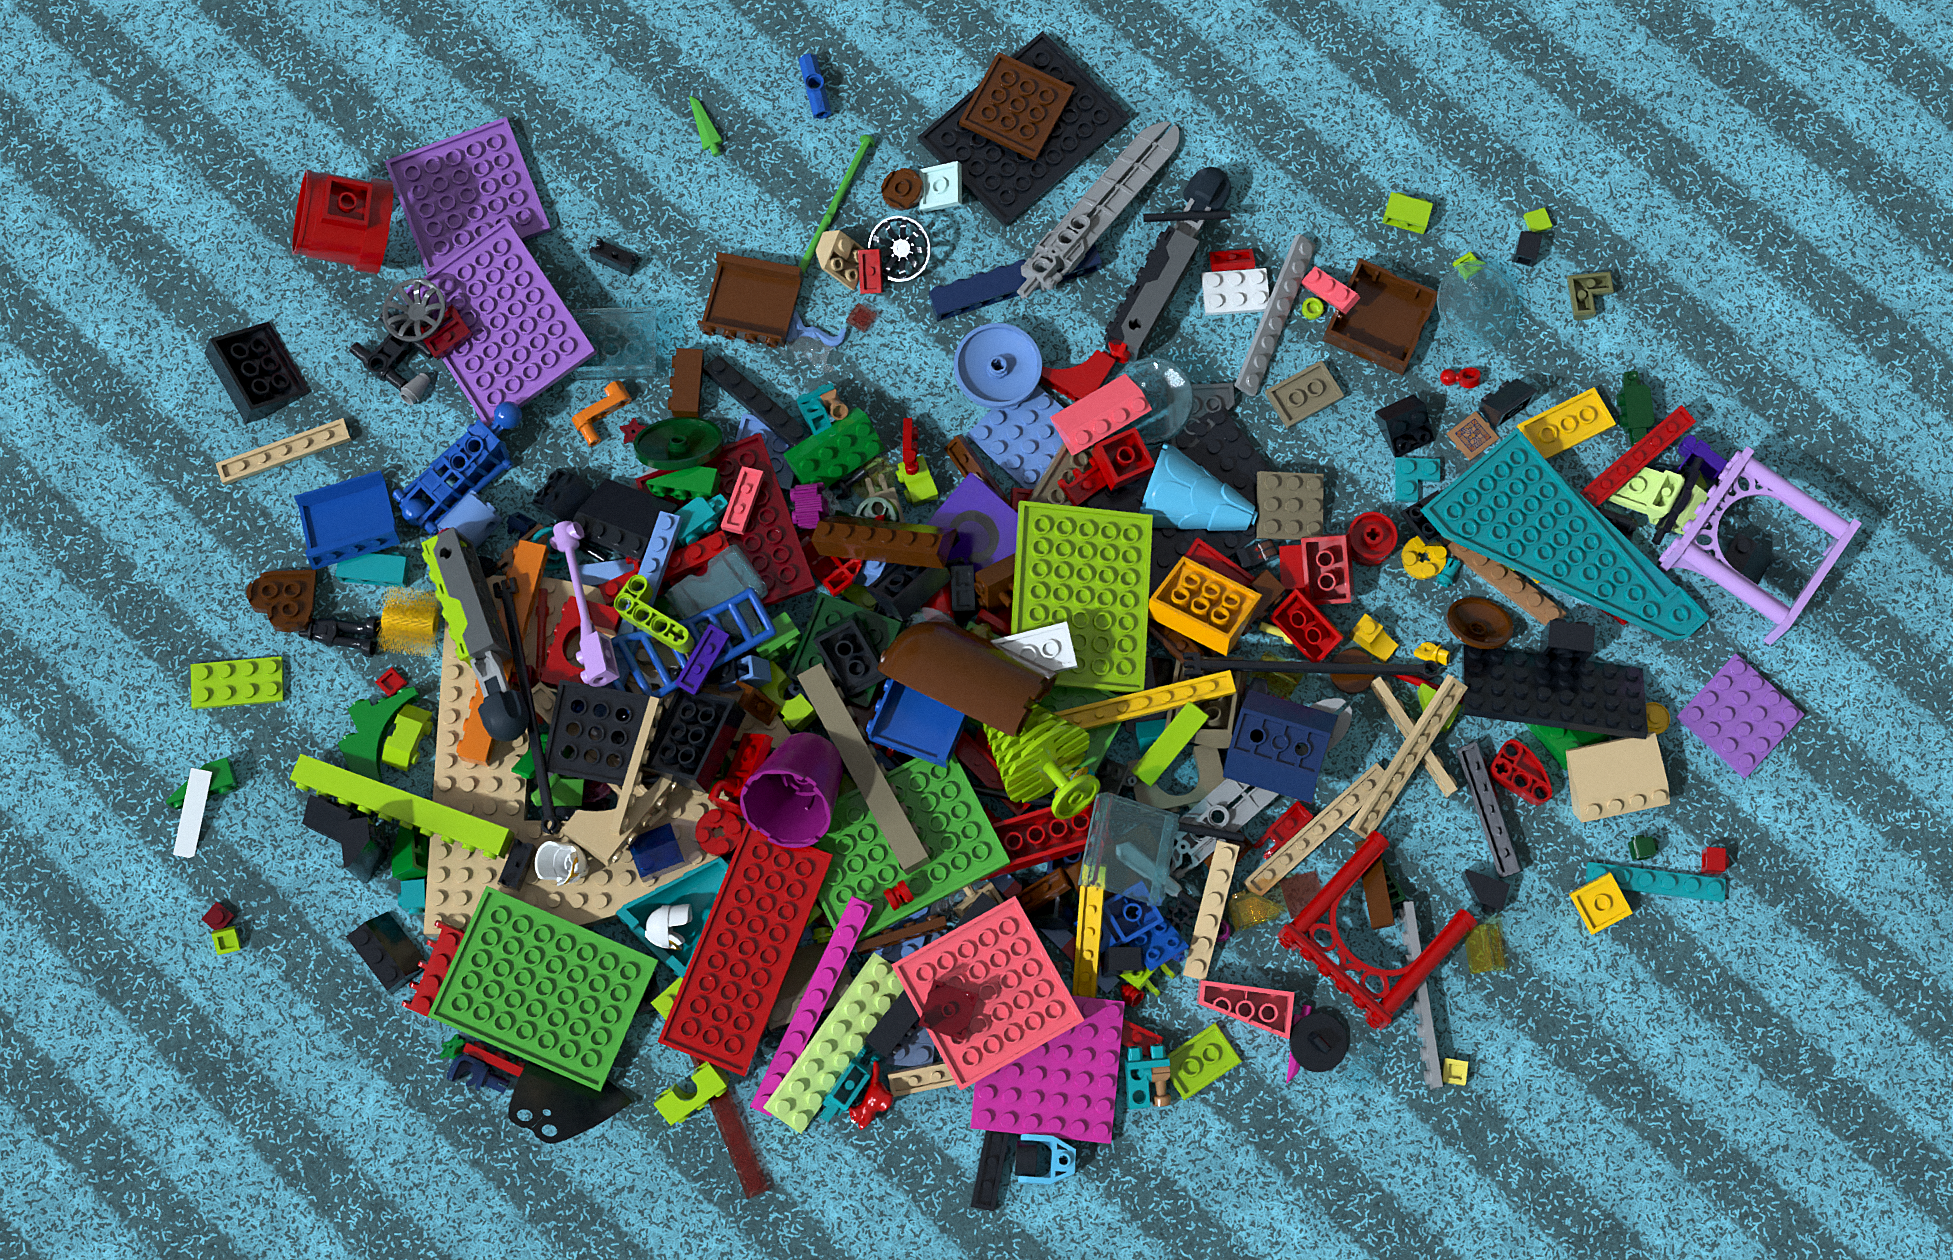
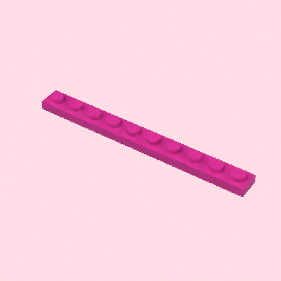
M851 895L750 1104L751 1108L770 1117L772 1116L763 1107L802 1054L871 912L873 904Z

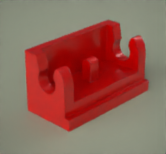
M1279 546L1281 584L1286 588L1284 590L1285 593H1292L1296 588L1305 593L1302 546Z

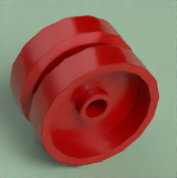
M1372 511L1362 513L1354 519L1347 533H1350L1352 560L1359 565L1371 567L1378 566L1388 559L1396 546L1398 537L1396 526L1390 518L1382 513Z

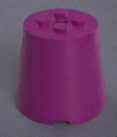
M796 733L787 737L751 775L741 791V810L754 831L759 830L767 836L768 841L783 847L801 848L818 842L830 827L844 773V762L838 749L827 739L813 733Z

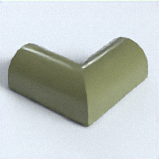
M1611 272L1567 276L1573 319L1576 321L1588 320L1596 315L1593 296L1612 295L1614 293Z

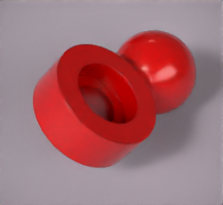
M1473 367L1464 368L1459 373H1456L1453 369H1445L1440 374V381L1446 386H1452L1459 382L1460 386L1472 389L1480 384L1481 375L1480 371Z

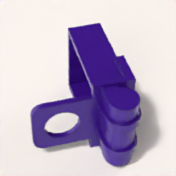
M1689 435L1678 446V453L1685 457V459L1674 473L1677 474L1685 462L1691 466L1695 457H1699L1704 461L1699 469L1700 472L1713 481L1728 461L1710 449L1711 446L1700 439L1696 444V438L1693 435Z

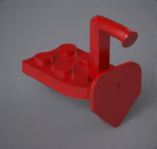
M743 733L726 778L717 781L713 785L707 798L714 806L727 810L734 815L744 816L740 805L741 791L746 781L762 765L766 756L770 753L773 737L767 734ZM722 789L725 796L728 797V801L719 798Z

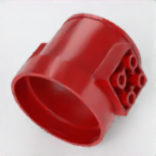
M306 169L296 208L292 255H303L308 258L351 265L354 271L377 275L382 265L388 240L393 206V181L369 177L366 181Z

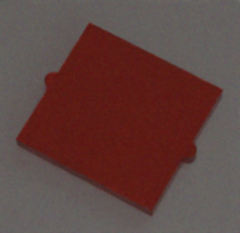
M1316 871L1301 875L1296 873L1294 877L1279 881L1291 919H1295L1321 890Z

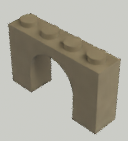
M1204 745L1193 747L1192 754L1198 774V783L1191 792L1182 796H1173L1165 793L1156 782L1150 787L1136 776L1137 782L1131 789L1137 814L1157 818L1160 813L1166 812L1167 815H1174L1180 813L1182 808L1189 807V810L1195 807L1225 780L1223 778V768L1218 749ZM1140 759L1127 761L1126 766L1130 767L1128 772L1132 773L1131 770Z

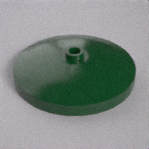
M675 417L661 420L645 427L636 435L633 445L635 456L642 464L659 470H683L697 467L715 458L723 448V436L721 429L709 420L696 417Z

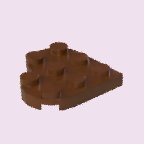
M316 570L264 572L260 574L261 577L248 584L246 594L253 611L267 614L275 631L291 633L308 629L315 607L318 578Z

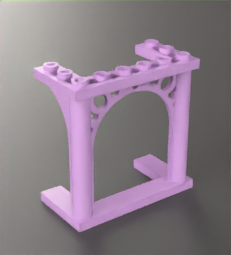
M1747 446L1742 452L1738 450L1719 473L1718 479L1720 481L1717 483L1719 485L1711 487L1706 494L1709 497L1706 503L1701 502L1694 511L1697 514L1696 518L1693 521L1689 519L1682 528V531L1685 532L1681 538L1677 536L1658 560L1662 563L1658 569L1664 573L1670 568L1688 569L1711 579L1774 622V625L1763 639L1764 642L1771 645L1794 623L1862 523L1855 518L1848 522L1753 458L1754 450ZM1739 477H1744L1748 480V491L1740 489L1738 485ZM1755 485L1762 486V489L1757 490ZM1732 487L1736 492L1735 496H1730L1728 494L1731 493ZM1756 495L1775 498L1834 536L1822 554L1825 558L1791 607L1736 571L1724 558L1718 544V525L1724 511L1735 501ZM1720 506L1722 511H1718L1716 507ZM1708 523H1711V525H1712V529H1711V530H1707V529H1701V530H1700V528H1705V527L1708 525ZM1700 535H1707L1711 537L1712 542L1709 545H1700L1697 543L1696 538ZM1712 549L1715 551V556L1713 557L1710 552L1708 554L1706 552Z

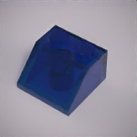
M671 823L638 835L635 841L629 845L634 863L643 883L687 866Z

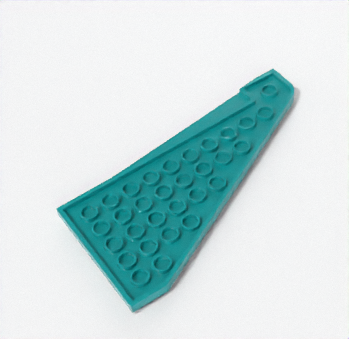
M1518 428L1420 510L1444 538L1667 640H1684L1709 619L1701 607L1679 585L1676 586L1560 475Z

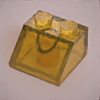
M1245 891L1232 895L1233 898L1230 899L1226 906L1236 933L1279 918L1284 911L1282 905L1253 892L1246 894Z

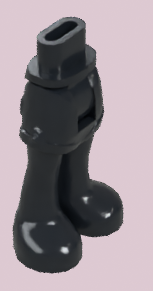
M334 616L330 618H312L308 629L299 631V637H305L309 641L325 644L327 647L343 646L361 650L364 657L373 658L377 647V640L375 638H354L339 634L342 631L377 637L380 632V619L378 616H369L365 622H349L339 620Z

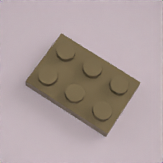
M1322 360L1265 390V395L1287 429L1344 398V394Z

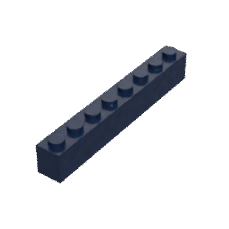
M1095 243L1085 253L1084 259L1070 273L1067 272L1063 275V279L1058 283L1101 270L1102 261ZM1018 260L1013 265L1007 267L999 266L988 273L980 272L966 280L958 279L947 286L939 285L929 291V301L937 322L1020 296L1017 290L1027 280L1021 274V266L1027 260ZM1062 268L1057 270L1058 273L1063 271Z

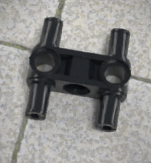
M388 312L389 318L394 316L393 314ZM381 313L378 319L384 324L383 315ZM398 321L391 326L399 333L401 326L406 321ZM412 325L406 332L412 331L413 333L410 336H416L414 325ZM391 333L373 352H370L358 342H355L349 350L351 354L363 362L364 368L371 372L375 378L381 381H388L399 391L408 383V380L397 373L395 369L407 355L416 348L429 359L433 357L423 340L415 342L402 341ZM377 364H384L381 369H374Z

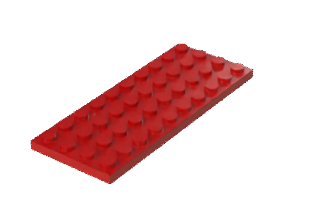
M746 823L658 1039L660 1044L744 1077L747 1076L834 858L832 854L811 846L789 848L776 845L768 841V837L759 830L754 831L748 823Z

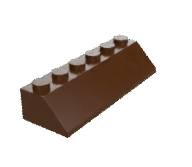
M831 515L818 521L811 541L819 555L944 569L957 529Z

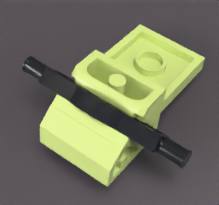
M1695 457L1690 469H1686L1682 476L1668 470L1662 473L1643 467L1610 495L1607 501L1647 514L1649 523L1656 525L1655 530H1657L1651 541L1656 545H1660L1665 534L1670 533V531L1684 535L1685 532L1682 531L1684 525L1689 519L1693 521L1696 518L1697 514L1694 511L1699 504L1708 501L1707 493L1696 485L1701 474L1698 471L1704 461L1699 457Z

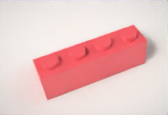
M1123 374L1054 414L1050 419L1071 456L1151 411L1152 408L1142 390L1126 374Z

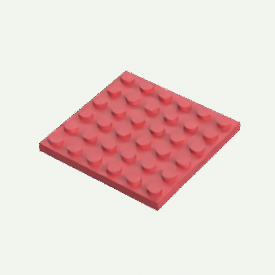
M1016 896L891 965L920 1018L934 979L964 991L979 994L964 1041L926 1029L960 1091L1085 1021Z

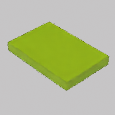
M1216 1022L1167 1055L1170 1059L1169 1080L1184 1101L1242 1062Z

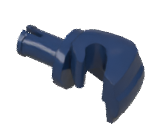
M466 1053L455 1057L446 1077L447 1080L456 1082L462 1075L472 1072L473 1077L466 1082V1087L476 1084L475 1089L480 1091L482 1087L487 1086L501 1092V1094L506 1092V1088L498 1085V1083L507 1087L510 1083V1080L491 1073L490 1064Z

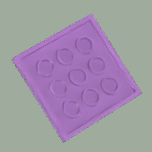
M1735 653L1676 718L1745 779L1805 714Z

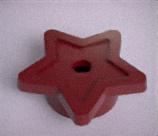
M632 418L629 425L620 426L619 429L625 434L623 443L634 442L636 435L647 426L639 425L636 418Z

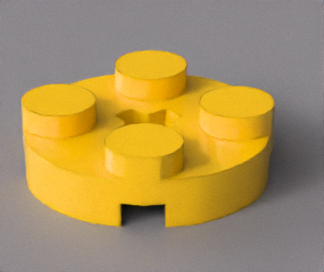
M1416 536L1410 539L1402 550L1401 559L1403 567L1410 576L1416 579L1425 580L1436 577L1438 573H1441L1446 564L1447 551L1443 546H1425L1421 539ZM1427 553L1430 561L1420 562L1418 554Z

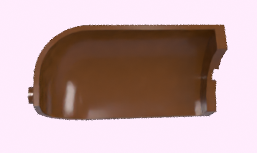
M943 620L922 621L905 629L882 652L877 666L881 673L1012 737L1020 736L1033 712V709L1030 708L1034 702L1040 703L1044 697L1050 695L1059 673Z

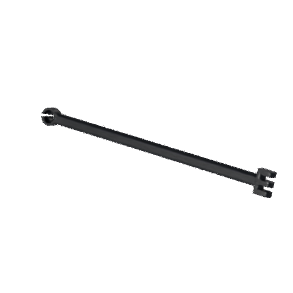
M511 577L509 582L506 579L502 580L501 585L499 582L493 583L495 598H502L519 690L529 712L527 731L544 814L541 828L543 832L554 835V833L558 834L561 831L562 821L556 817L514 603L513 594L519 593L518 583L515 577ZM551 821V822H552V825H551V827L548 829V827H547L548 822Z
M1199 652L1183 653L1184 660H1192L1183 662L1184 668H1193L1184 671L1185 677H1199L1201 671L1228 670L1239 672L1421 676L1425 680H1433L1439 674V670H1437L1439 668L1438 664L1429 660L1423 664L1200 659ZM1425 669H1429L1433 673L1429 675L1425 672Z

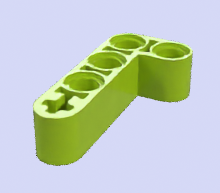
M632 576L614 601V607L620 616L677 652H690L694 646V639L684 626L647 605L653 595L652 586L644 576ZM640 586H644L642 590L637 591ZM631 604L628 609L623 610L626 605ZM649 615L646 620L641 621L643 616ZM667 626L664 631L659 632L661 627Z

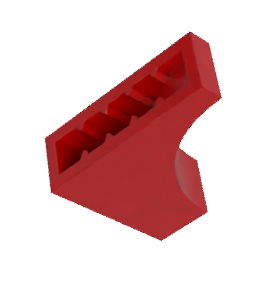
M1097 349L1089 359L1072 368L1052 369L1042 366L1039 382L1077 402L1103 387L1115 367L1116 360L1112 358L1110 353L1106 351L1101 352Z

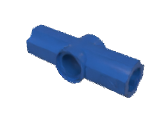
M811 53L805 54L798 58L813 118L825 119L832 112L817 56ZM812 85H819L818 88H811Z

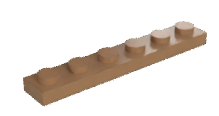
M1451 542L1446 547L1447 552L1544 626L1555 618L1563 619L1567 614L1503 564L1455 542Z

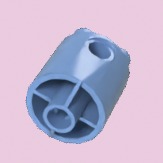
M471 490L444 517L437 527L439 532L442 529L454 527L473 542L476 550L501 524L503 519L496 513V509L490 503L486 502L484 504L481 501V497Z

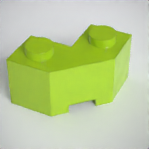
M407 703L397 714L394 721L396 728L393 731L392 737L388 736L386 739L381 762L406 772L412 764L416 765L420 757V752L418 751L419 742L425 735L430 734L433 727V722H431L432 712Z

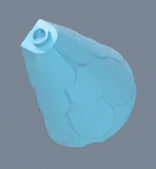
M1164 443L1139 510L1141 514L1153 515L1152 528L1231 531L1247 530L1249 524L1254 525L1258 512L1254 511L1255 506L1227 483L1219 481L1204 467L1196 464L1176 447Z

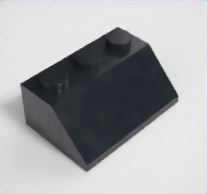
M894 563L866 589L891 616L904 622L936 592L942 589L952 577L946 565L944 569Z
M389 912L364 922L346 936L377 979L391 994H394L424 970V968L418 966L419 960L426 961Z

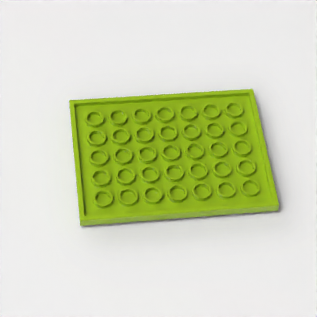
M1030 501L1019 502L1011 635L1063 622L1068 623L1078 668L1058 672L1059 675L1054 686L1125 693L1144 691L1153 515Z

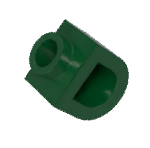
M1644 834L1631 837V841L1627 843L1633 862L1654 858L1657 854L1656 851L1659 849L1656 838L1652 836L1645 837Z

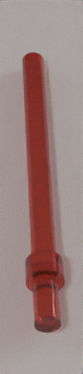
M546 588L539 589L538 606H536L535 616L538 617L535 686L540 682V669L545 665L547 617H549V606H547L548 589ZM536 712L538 724H543V718Z

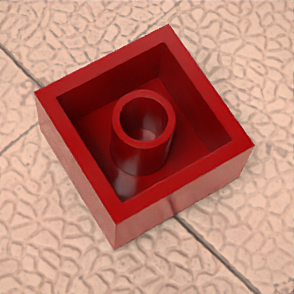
M1136 427L1096 443L1091 451L1111 491L1149 475L1155 467Z

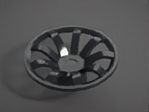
M892 216L881 221L872 231L868 249H874V242L876 241L889 246L888 250L881 252V257L892 256L884 270L882 268V276L892 281H908L917 277L926 268L931 255L930 239L926 230L916 220L906 216ZM902 221L899 236L892 229L891 222ZM907 223L914 225L918 229L910 237L906 235ZM885 226L892 240L881 238L877 234ZM921 234L925 240L926 247H916L914 240ZM915 252L925 253L921 265L913 257ZM906 260L917 269L909 275H906L905 272ZM897 261H899L900 276L889 273Z

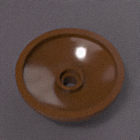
M1477 597L1459 599L1449 607L1446 615L1450 631L1460 641L1474 648H1499L1505 645L1513 634V622L1508 613L1499 605L1486 599Z

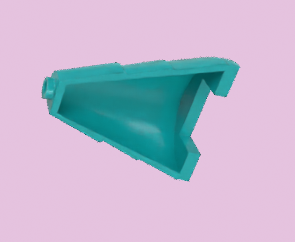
M720 857L684 873L683 877L655 888L654 891L624 904L616 911L619 919L624 924L627 923L629 925V931L668 969L672 968L674 970L673 973L678 977L683 978L731 862L728 859L724 861ZM691 904L692 921L684 925L673 926V932L683 936L686 941L681 944V951L661 948L645 937L646 922L652 912L661 908L662 905Z

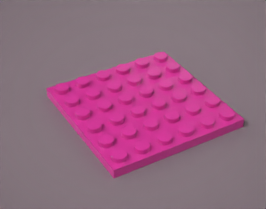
M1071 995L1085 1021L975 1082L970 1129L1016 1134L1049 1135L1062 1139L1111 1144L1125 1002Z

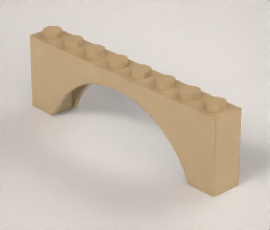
M676 691L665 703V712L667 711ZM660 777L645 794L635 800L633 808L628 809L626 816L630 817L626 831L622 830L620 836L610 832L616 809L597 812L577 810L563 827L564 835L609 867L612 862L616 863L621 858L624 847L627 844L631 845L638 836L637 831L641 826L646 827L653 817L651 814L656 808L660 809L665 804L667 794L671 790L675 791L679 784Z

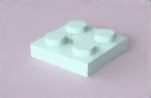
M956 161L919 169V176L924 184V193L920 200V210L922 212L962 204L961 163Z

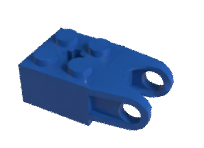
M1141 879L1104 900L1100 953L1104 952L1108 947L1125 944L1164 921ZM1129 906L1137 907L1134 909L1135 914L1131 915L1130 912L1126 914ZM1078 917L1073 921L1075 927L1078 924Z

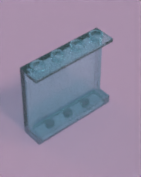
M1109 792L1097 794L1078 885L1096 887L1143 901L1150 907L1161 906L1166 895L1165 885L1170 874L1169 865L1175 849L1174 839L1179 828V815Z

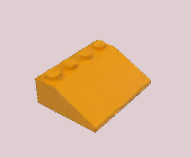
M1182 556L1150 598L1148 617L1227 656L1241 636L1262 595Z

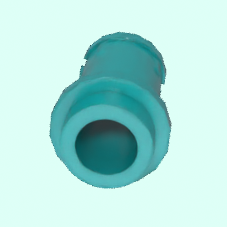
M1448 558L1441 573L1436 575V582L1446 588L1453 584L1452 579L1461 566V563L1457 560L1452 562L1453 558Z

